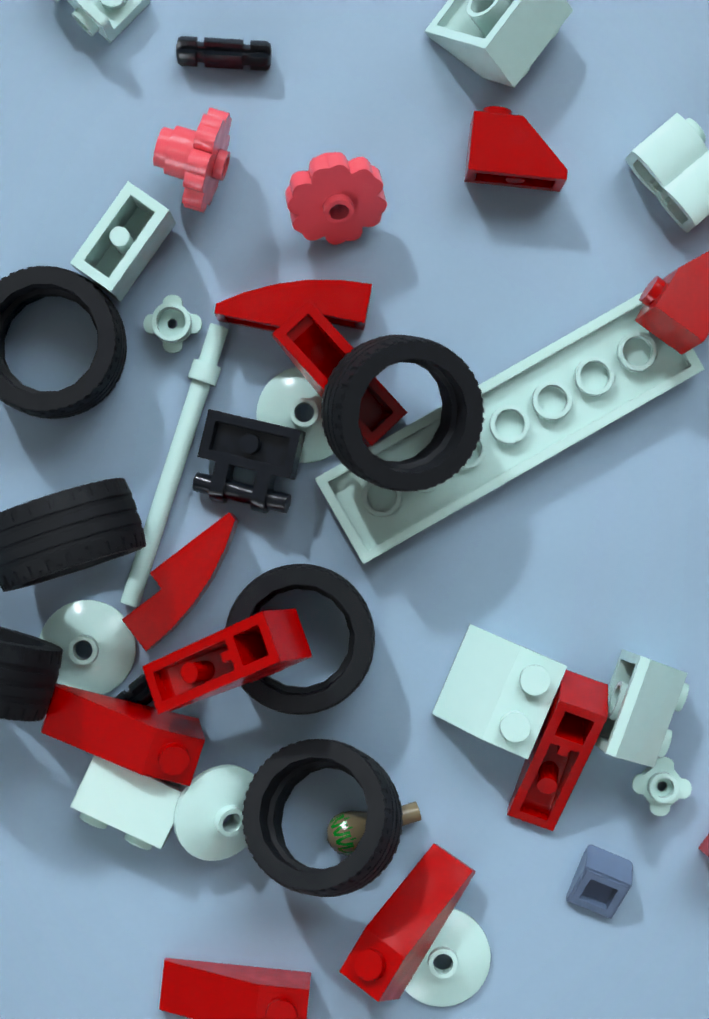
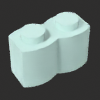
M676 113L634 148L625 160L638 179L657 197L673 220L688 233L709 215V150L704 143L706 141L705 133L699 124L691 118L684 119Z

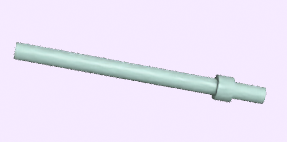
M210 323L199 360L193 359L188 378L192 379L144 526L146 546L136 551L120 600L123 604L132 607H139L210 386L216 387L221 367L217 366L229 331V329Z

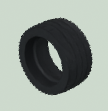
M27 267V269H20L10 273L7 277H3L0 280V400L18 411L46 419L72 417L86 412L102 402L114 389L117 381H119L127 354L125 328L119 312L111 300L86 277L59 267ZM44 297H63L78 303L89 313L97 331V351L90 368L75 384L59 391H38L23 385L10 372L5 360V337L12 320L26 305Z
M409 335L381 336L353 348L350 353H347L338 362L337 367H334L331 375L327 379L328 383L324 387L323 402L321 403L324 435L336 457L356 476L376 486L393 491L426 490L452 478L455 473L460 471L462 466H465L466 461L471 458L473 450L476 449V444L480 440V432L483 429L482 422L484 423L481 389L478 387L479 384L474 377L475 375L469 370V366L453 351L440 343ZM399 362L415 363L428 370L437 382L442 400L440 425L431 442L416 456L400 462L385 461L372 454L363 442L358 423L361 399L371 380L387 366Z
M114 478L81 485L34 499L0 512V586L3 592L65 576L144 548L146 546L144 529L141 526L142 522L136 511L137 507L134 499H132V492L125 478Z
M291 564L269 570L250 582L235 600L228 615L225 628L259 613L262 606L277 594L293 589L316 591L335 603L344 614L350 635L348 653L340 668L324 682L308 687L288 686L270 676L241 686L249 696L269 709L286 714L307 715L325 711L336 706L358 688L372 662L375 647V631L365 600L348 580L336 572L321 566Z
M0 627V719L28 722L44 719L51 703L50 699L53 697L54 685L59 675L58 670L61 668L62 648L35 636Z
M307 739L281 748L279 752L272 754L263 766L259 767V771L254 774V779L249 784V789L245 794L246 799L243 802V833L253 859L275 882L298 893L319 897H335L352 893L367 886L387 868L400 843L403 813L396 787L377 761L355 747L340 741ZM325 768L342 770L354 777L363 789L368 808L365 832L354 852L338 865L325 869L307 867L294 859L285 845L281 827L284 805L294 787L310 773Z

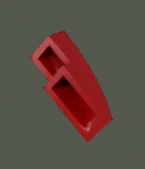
M302 280L273 284L243 292L216 303L214 314L218 321L274 332L304 303L310 300L331 324L364 330L372 294V284L345 280Z
M310 300L304 303L271 334L321 398L332 370L353 349L348 341ZM376 377L371 380L360 403L358 423L363 442L367 447L373 446L408 413Z
M228 512L150 572L161 590L122 619L145 651L155 647L182 622L197 605L216 577L230 548L239 522L233 513Z

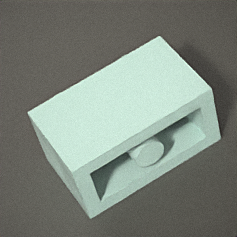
M128 181L70 264L82 276L121 302L176 222L169 209Z
M94 755L70 807L80 811L79 818L94 827L106 829L107 825H110L125 832L124 839L134 846L145 850H151L152 846L162 849L174 826L173 819L177 801L187 785L140 775Z

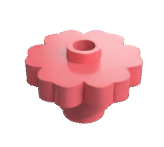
M210 107L208 113L203 114L196 131L177 125L174 129L163 127L159 133L154 150L153 165L163 168L166 175L183 179V187L185 189L182 204H184L185 208L204 213L207 205H210L219 180L223 181L230 161V151H227L230 141L229 131L232 121L228 112Z
M341 152L324 153L312 158L309 163V170L294 173L291 176L290 185L285 191L286 203L290 211L293 228L310 241H315L325 236L326 240L332 245L359 239L362 235L363 227L377 225L387 207L379 169L371 165L365 157H356L348 161Z

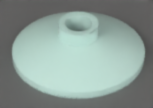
M297 367L287 369L276 375L265 386L260 395L256 412L257 420L306 432L299 463L321 461L334 454L327 442L322 427L321 403L323 399ZM302 404L310 405L314 410L312 419L307 422H301L295 417L296 408Z
M80 600L61 607L51 615L41 631L40 639L56 644L63 649L57 684L103 695L118 687L126 679L135 661L136 640L135 636L122 621L124 615L101 601ZM81 640L89 642L92 646V654L88 659H82L76 653V645Z
M219 765L203 771L192 780L190 786L185 787L175 807L174 831L179 843L192 856L207 861L223 860L234 856L248 846L243 833L242 810L244 809L243 802L246 799V791H248L249 784L254 779V775L250 771L236 765ZM232 814L230 819L223 824L224 819Z
M453 909L407 985L406 992L424 1004L437 1007L457 1005L472 997L486 980L491 962L489 943L480 925L468 914L458 909ZM440 954H447L452 958L451 965L446 969H438L433 964L434 959Z

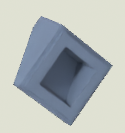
M588 845L566 895V900L612 919L632 886V862L594 845Z

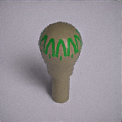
M416 801L401 806L403 813L402 826L421 820L420 810ZM367 811L341 812L331 819L327 827V841L338 854L349 856L354 852L365 832Z

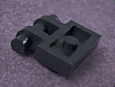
M208 409L197 457L215 461L212 475L196 473L193 480V491L208 494L210 500L224 504L228 500L249 504L251 510L265 514L269 510L287 513L291 503V495L275 491L274 483L276 476L295 480L306 432ZM235 466L257 471L254 485L233 481Z

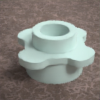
M168 295L163 299V304L154 310L153 314L145 317L143 326L148 334H155L163 342V348L166 352L178 353L183 348V342L191 334L200 332L202 320L197 314H190L183 307V301L179 296ZM170 320L177 321L176 328H169L168 323Z
M665 756L663 758L658 757L654 768L647 767L641 774L635 775L632 780L633 790L637 794H642L650 803V811L656 816L667 815L673 803L678 799L688 798L692 791L691 783L677 774L674 770V762ZM660 782L666 783V788L663 791L657 788Z

